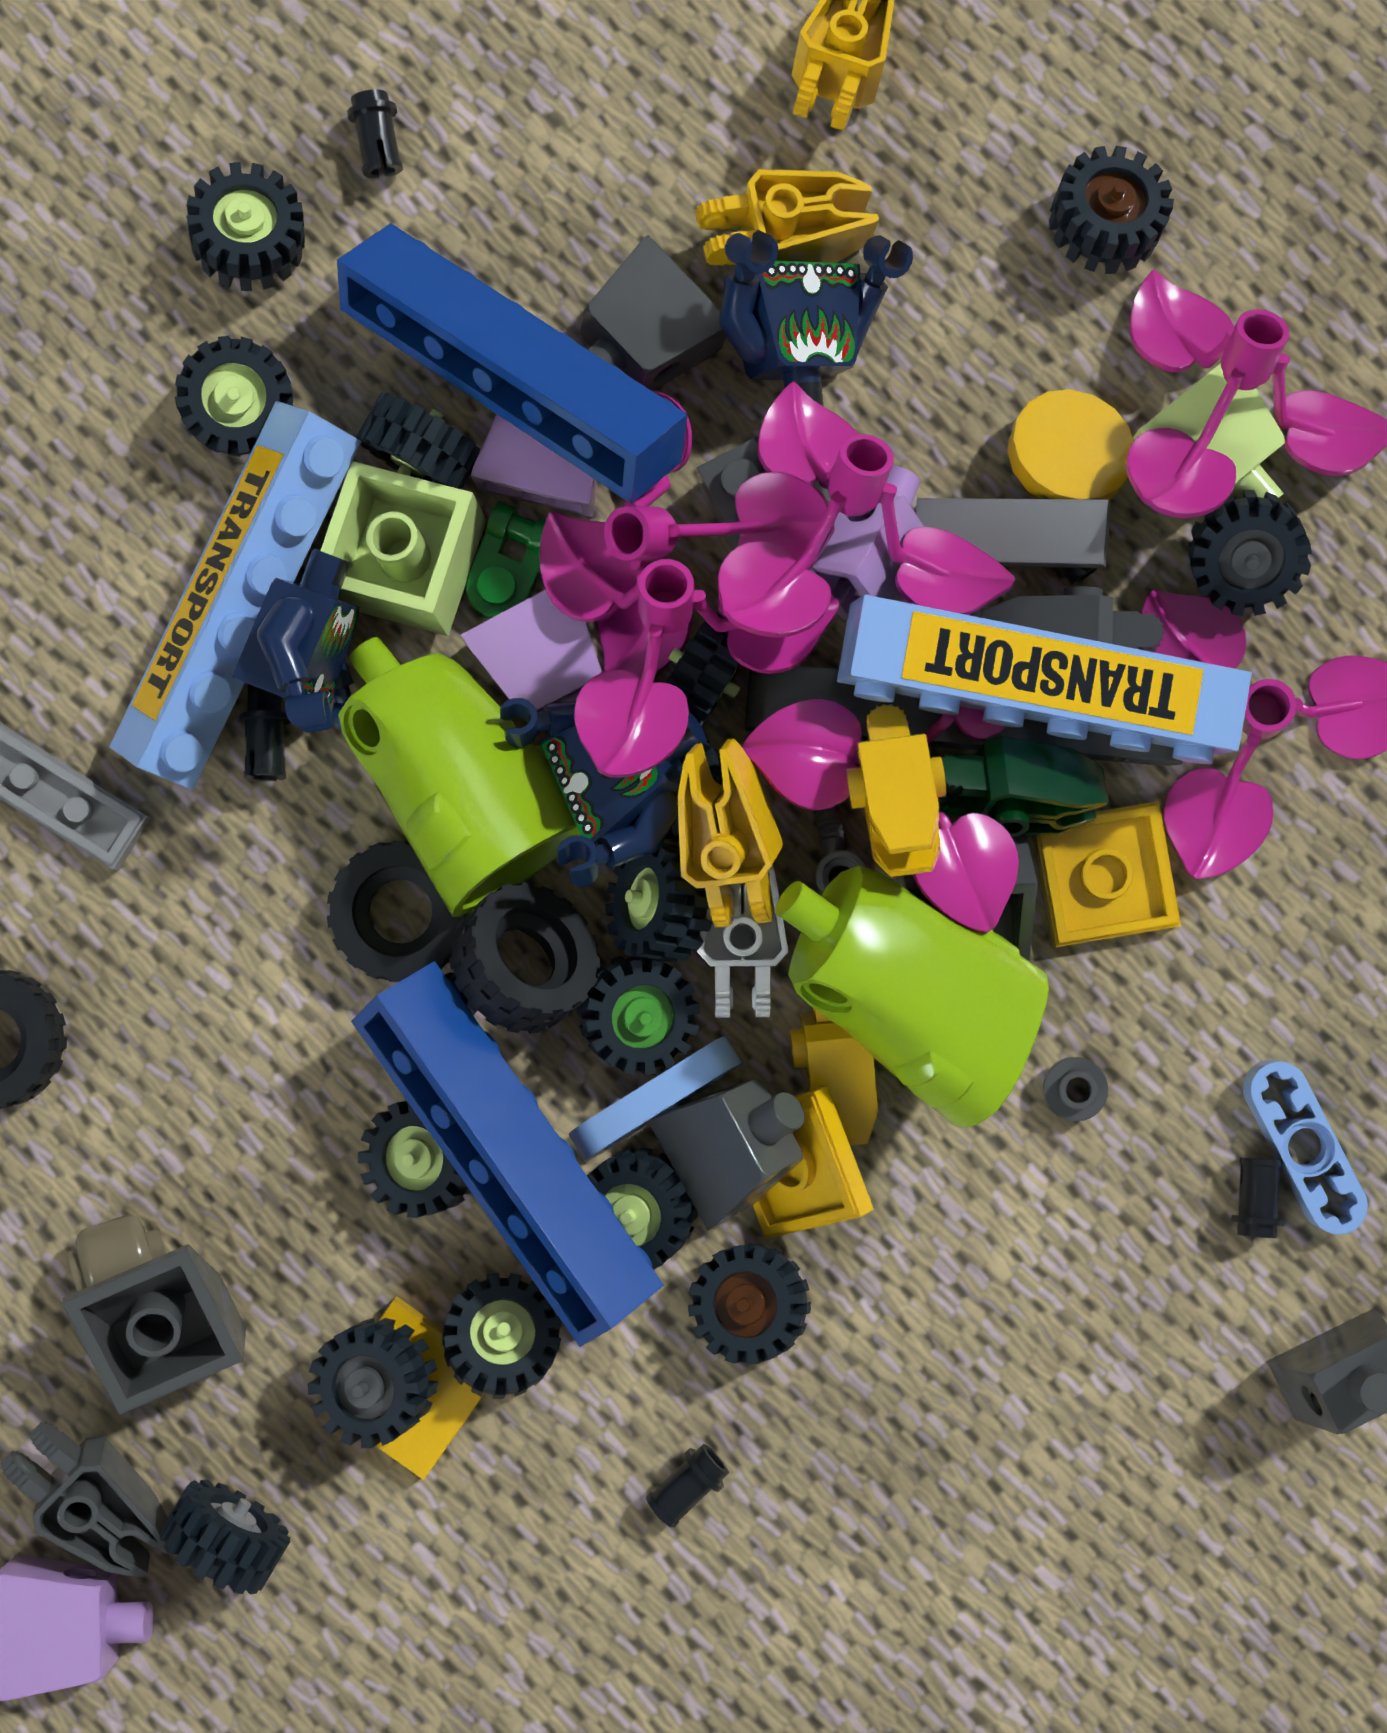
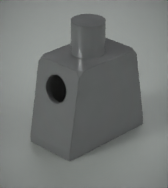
M649 235L641 240L589 302L584 310L580 329L583 340L590 346L587 350L607 363L618 367L626 375L653 391L714 356L722 349L726 339V335L719 324L721 310Z
M758 1078L693 1099L649 1121L707 1231L752 1207L802 1161V1150L792 1132L802 1127L804 1123V1111L801 1104L793 1095L786 1092H781L772 1097L765 1083Z
M1375 1308L1267 1361L1297 1421L1338 1435L1347 1433L1387 1413V1323ZM1307 1388L1312 1391L1313 1396H1310Z

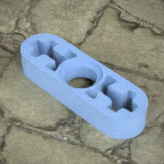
M723 1036L583 1122L568 1135L586 1162L645 1127L651 1119L672 1110L738 1068L742 1061L727 1037Z
M1265 1060L1257 1063L1245 1076L1243 1082L1244 1098L1275 1159L1282 1161V1167L1280 1168L1305 1217L1317 1228L1331 1234L1342 1235L1356 1230L1366 1217L1368 1209L1367 1198L1305 1076L1297 1067L1286 1062ZM1269 1074L1274 1078L1288 1079L1290 1086L1282 1091V1096L1289 1110L1299 1112L1304 1107L1306 1111L1305 1116L1287 1119L1277 1129L1274 1121L1285 1119L1286 1116L1280 1104L1269 1099L1263 1100L1261 1095L1269 1087L1266 1079ZM1310 1128L1320 1139V1152L1312 1162L1302 1165L1297 1164L1289 1154V1140L1296 1131ZM1332 1166H1334V1173L1323 1174L1326 1171H1328ZM1323 1174L1332 1191L1342 1195L1347 1194L1348 1200L1340 1205L1343 1215L1339 1219L1329 1213H1321L1320 1208L1328 1203L1327 1196L1320 1183L1311 1180L1305 1185L1303 1181L1305 1177H1315Z

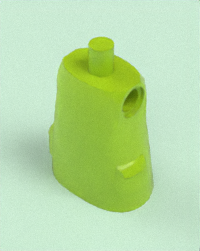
M373 637L365 641L350 654L348 660L365 681L366 685L351 695L338 713L341 730L350 749L381 790L399 826L452 917H459L469 913L491 891L495 892L502 885L511 883L512 886H516L521 882H526L558 859L557 850L562 841L571 836H581L542 746L531 743L523 748H518L510 745L505 739V731L518 727L512 720L500 719L501 707L458 662L441 653H434L400 665L380 637Z
M862 866L845 870L825 888L821 896L801 881H795L789 885L780 896L776 904L775 913L801 931L788 973L796 993L807 1004L847 1031L924 1104L932 1107L952 1125L959 1128L972 1127L980 1124L997 1112L1016 1085L1035 1042L1048 1000L1049 983L1047 974L1022 957L1015 945L993 930L982 933L955 923L936 907L913 895L899 883L880 872Z

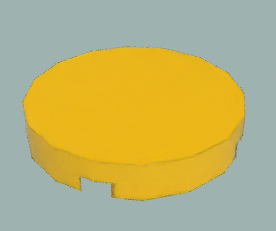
M1066 389L1047 391L1027 403L1013 424L1012 433L1008 440L1007 453L1015 476L1024 488L1038 499H1043L1046 496L1049 499L1111 500L1128 478L1125 462L1128 451L1134 441L1129 426L1115 408L1095 395Z

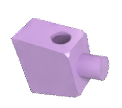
M496 414L472 469L471 477L477 489L593 517L597 481Z
M893 465L886 483L897 487L894 507L901 546L904 536L908 531L913 528L924 527L911 507V503L920 485V479L908 469ZM878 503L874 509L861 516H848L839 512L835 519L833 535L816 563L809 570L822 577L829 584L831 595L839 601L838 615L842 620L847 621L850 604L864 594L908 603L901 596L895 584L897 572L902 564L892 561L889 557L881 503Z
M545 590L461 634L465 644L508 699L523 698L534 705L537 712H543L546 704L576 701L580 690L587 681L602 672L586 622L572 619L560 612L548 598Z
M25 1555L14 1556L0 1569V1701H8L94 1683L103 1679L119 1659V1644L148 1643L150 1641L154 1624L152 1603L150 1601L118 1602L117 1574L106 1572L95 1565Z

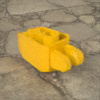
M819 0L799 34L791 74L799 88L793 108L794 115L807 119L809 112L814 108L817 96H821L834 101L830 115L832 118L830 126L844 131L853 107L860 109L875 102L886 59L895 0H861L858 11L856 10L859 0Z
M758 169L748 181L745 194L724 196L720 199H708V201L702 202L700 206H697L695 216L698 227H701V230L714 231L715 229L741 228L740 232L716 235V237L710 238L709 241L705 242L706 245H703L706 263L709 262V265L714 266L736 265L726 256L725 244L727 239L733 234L740 233L752 240V235L756 230L769 234L776 240L778 244L776 261L837 263L862 248L867 240L874 235L879 222L878 214L863 213L870 199L872 188L861 180L836 171Z
M892 704L876 706V709L870 710V714L867 715L869 741L857 742L859 768L847 769L852 809L864 808L873 860L889 876L895 877L932 872L941 852L938 825L940 819L938 797L946 796V781L941 756L930 758L925 733L910 735L906 715H904V710L899 709V706L894 707Z
M734 738L727 739L719 750L723 785H720L712 778L702 743H697L686 754L678 791L681 877L695 888L705 887L708 906L711 912L710 915L716 928L733 925L735 907L731 897L730 884L738 883L746 884L749 909L754 922H771L774 909L768 870L771 868L784 844L757 769L742 746Z
M812 1007V1012L800 1013L801 1029L790 1030L794 1069L805 1067L808 1091L828 1086L850 1146L868 1144L878 1113L874 1060L877 1059L847 1031Z

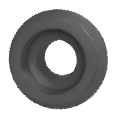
M1068 1057L1056 1062L1048 1070L1043 1082V1095L1048 1107L1059 1117L1069 1121H1084L1098 1114L1105 1105L1108 1097V1082L1103 1071L1094 1062L1081 1057ZM1080 1077L1087 1084V1093L1083 1099L1071 1101L1066 1094L1067 1084L1070 1080Z

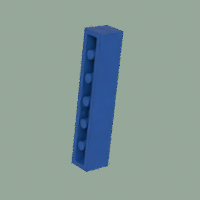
M392 223L337 259L341 311L629 503L635 502L682 462L687 413Z
M435 961L376 995L354 1017L351 1022L579 1347L612 1329L664 1286L653 1270L648 1255L633 1242L614 1215V1210L609 1200L594 1187L577 1163L570 1145L555 1132L538 1108V1103L533 1093L525 1085L521 1084L500 1054V1049L494 1038L482 1029L463 1002L462 995L457 986L446 978Z

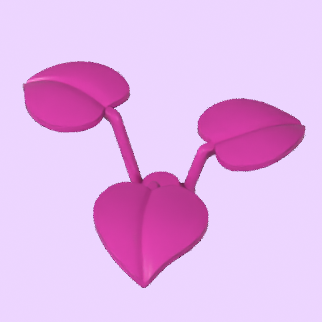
M1155 269L1147 275L1137 292L1130 313V338L1136 351L1150 364L1168 372L1185 371L1193 366L1195 362L1203 368H1210L1221 359L1220 364L1227 384L1196 442L1182 431L1171 428H1157L1144 432L1132 443L1126 457V473L1132 487L1144 504H1148L1156 512L1170 517L1194 518L1213 512L1227 501L1236 482V466L1226 455L1207 449L1237 390H1253L1259 385L1266 383L1271 375L1273 381L1274 419L1280 429L1288 430L1284 444L1286 451L1296 462L1305 468L1327 476L1350 475L1365 467L1387 447V419L1364 407L1337 396L1313 390L1294 392L1286 397L1285 369L1290 361V357L1282 354L1290 334L1287 324L1281 317L1267 310H1249L1238 318L1234 327L1227 314L1212 302L1172 284Z
M791 382L779 394L767 411L760 429L757 443L759 461L766 472L790 473L807 480L812 485L818 481L822 488L828 489L831 499L807 548L797 561L785 548L769 542H748L738 546L727 555L719 570L717 590L722 614L728 618L730 623L749 633L766 637L792 636L807 631L816 625L828 608L831 589L822 577L807 569L816 558L839 512L848 516H861L874 509L878 503H881L889 557L892 561L902 564L897 572L895 584L901 596L908 603L970 615L1010 590L1016 578L1005 567L975 545L951 532L933 527L913 528L906 533L900 546L894 507L897 487L886 483L894 462V456L890 447L875 436L858 434L839 415L821 406L809 397L796 382Z
M653 391L660 397L671 401L677 408L685 412L683 407L672 397L662 392ZM688 416L682 462L668 474L682 469L690 456L692 429ZM765 472L748 479L736 492L735 506L740 522L676 524L672 515L665 509L648 507L670 489V480L665 475L635 502L631 504L626 501L624 507L617 508L609 515L604 527V540L608 550L614 557L623 561H630L629 566L632 570L643 571L647 565L652 563L650 560H660L668 556L674 549L678 537L740 534L738 546L748 542L774 543L789 551L797 561L807 548L829 502L814 485L799 476L786 472ZM834 523L816 558L807 570H810L816 563L835 531ZM638 600L627 609H623L614 603L608 614L598 620V630L604 652V671L624 669L641 678L645 665L649 628L644 625L639 616ZM692 617L683 629L675 633L663 634L656 673L673 662L668 658L674 648L683 652L691 634Z
M550 512L546 518L539 550L541 577L548 598L560 612L582 622H594L606 616L614 603L623 609H627L638 600L639 616L644 625L649 628L645 665L641 678L624 669L607 670L588 680L576 699L574 720L578 737L598 772L611 778L630 777L653 769L676 750L685 736L689 716L686 695L674 685L653 683L657 670L663 634L675 633L683 629L689 623L693 610H697L714 631L728 632L727 647L730 655L736 662L753 671L772 674L791 670L800 665L812 653L825 630L836 616L839 601L831 595L824 616L807 631L786 637L759 636L730 623L728 618L722 614L718 597V608L722 616L720 618L705 601V592L703 590H694L693 576L684 564L672 559H660L650 563L642 571L632 570L629 566L630 561H623L614 557L608 550L604 540L605 522L575 519L557 512Z
M1153 590L1148 594L1141 614H1144L1145 611H1147V614L1154 613V616L1160 617L1159 621L1164 623L1163 630H1165V633L1162 634L1164 639L1159 641L1161 645L1156 648V653L1234 669L1238 667L1246 651V631L1240 618L1237 615L1231 614L1228 606L1224 605L1222 610L1212 605L1210 598L1203 596L1173 594L1159 590ZM1357 655L1337 657L1325 662L1312 673L1309 679V694L1315 706L1303 704L1301 699L1295 698L1290 687L1279 680L1263 679L1249 687L1242 728L1247 737L1230 769L1228 777L1213 768H1198L1177 779L1165 798L1163 820L1166 833L1189 876L1195 879H1206L1226 873L1247 860L1266 839L1273 822L1274 810L1271 795L1267 789L1259 784L1239 782L1260 740L1277 735L1292 721L1295 714L1305 718L1318 717L1316 731L1319 740L1328 750L1341 757L1354 760L1368 759L1387 750V662Z
M810 699L789 705L766 718L749 734L741 746L754 766L784 799L803 809L814 811L826 810L849 797L847 769L859 768L856 750L857 742L861 740V725L857 717L846 707L834 701ZM960 706L958 715L943 714L937 722L923 733L926 734L927 743L929 744L954 721L959 729L969 738L983 740L999 733L1006 726L983 721V710ZM939 812L940 819L938 825L941 852L932 872L912 875L923 895L946 917L965 928L982 933L989 932L998 924L1017 880L1019 860L1015 843L1011 835L1000 823L986 815L978 813L967 814L951 824L949 818L944 813Z

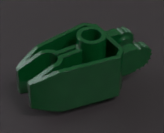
M1001 736L985 741L975 755L959 754L956 757L952 753L951 756L945 754L942 758L946 781V796L938 797L939 812L950 816H964L971 813L986 815L1000 823L1011 837L1059 836L1096 819L1095 809L1106 806L1109 803L1104 769L1074 748Z

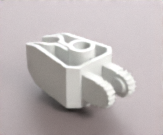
M773 865L768 870L774 909L771 922H754L749 909L746 884L742 886L743 914H741V885L730 884L731 897L735 907L733 925L716 928L714 923H712L709 932L700 931V936L704 943L697 950V953L709 966H715V1018H730V1010L733 1008L730 966L755 967L752 1008L755 1010V1017H770V966H776L789 952L783 919L775 913L779 893ZM708 909L706 918L712 921L711 912Z

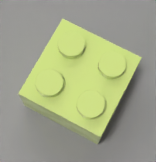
M352 461L321 551L351 562L338 599L358 606L360 613L449 636L487 519L473 492Z

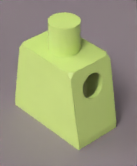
M1221 364L1216 366L1141 427L1133 436V441L1148 430L1171 428L1182 431L1196 442L1227 384L1223 376ZM1257 388L1253 390L1238 389L1207 449L1226 455L1235 464L1236 482L1231 493L1236 499L1243 498V490H1255L1257 497L1264 498L1266 492L1276 495L1277 498L1284 494L1260 465L1285 444L1284 435Z

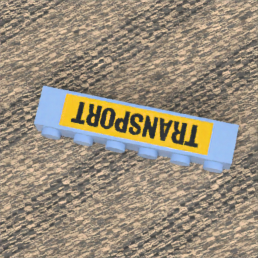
M278 401L275 402L109 746L112 750L137 768L191 790L194 789L245 682L232 678L269 587L275 578L294 582L362 442L361 440L308 410Z
M864 594L850 604L837 682L855 685L854 696L862 699L894 702L896 693L920 698L918 708L933 713L958 715L960 706L983 710V721L995 725L1023 727L1024 719L1048 723L1046 733L1057 737L1085 740L1087 739L1088 731L1111 735L1110 746L1115 748L1149 752L1152 743L1173 747L1172 758L1192 763L1212 764L1214 755L1239 751L1252 672Z

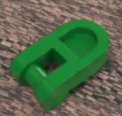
M502 501L496 503L491 513L485 536L468 574L466 584L469 601L477 613L488 620L530 598L541 574L539 550L546 519L540 517L535 522L517 515V507ZM508 538L527 545L522 562L502 555Z

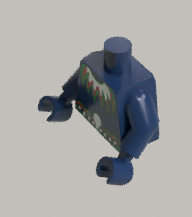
M756 230L753 233L752 240L740 233L731 235L726 241L725 253L728 259L736 264V268L730 270L728 275L723 277L725 291L719 324L742 359L745 373L752 380H783L784 389L791 382H796L809 397L824 407L821 380L853 368L869 327L888 289L884 280L886 276L898 278L909 270L913 261L912 248L898 240L892 245L891 252L888 258L885 259L891 242L881 235L874 236L867 240L863 248L864 261L870 268L867 273H860V264L776 261L778 255L776 240L771 235L760 230Z
M315 548L312 550L300 584L280 578H275L271 583L232 678L285 698L288 720L303 732L328 730L333 727V722L336 728L342 732L338 713L351 696L349 685L355 683L346 666L345 658L359 616V607L338 599L351 562ZM334 698L335 703L333 704V708L331 709V702Z
M523 698L507 700L500 708V719L522 718L528 722L522 728H511L505 731V739L510 745L518 748L528 746L535 740L537 732L545 731L548 736L540 744L581 835L568 837L561 842L557 850L558 862L561 865H565L576 859L587 861L584 864L573 867L569 871L572 884L578 887L590 886L599 875V866L605 864L608 868H614L655 852L661 847L678 816V791L683 767L680 760L686 757V754L695 744L702 743V745H705L707 743L701 725L690 712L685 736L680 745L666 760L653 769L638 775L611 778L598 772L578 737L574 720L576 701L546 704L543 712H537L534 705Z

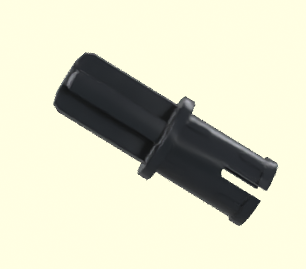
M248 684V711L239 715V722L245 725L246 737L244 778L260 782L277 781V779L284 780L286 779L284 756L285 725L291 722L288 720L286 712H283V697Z

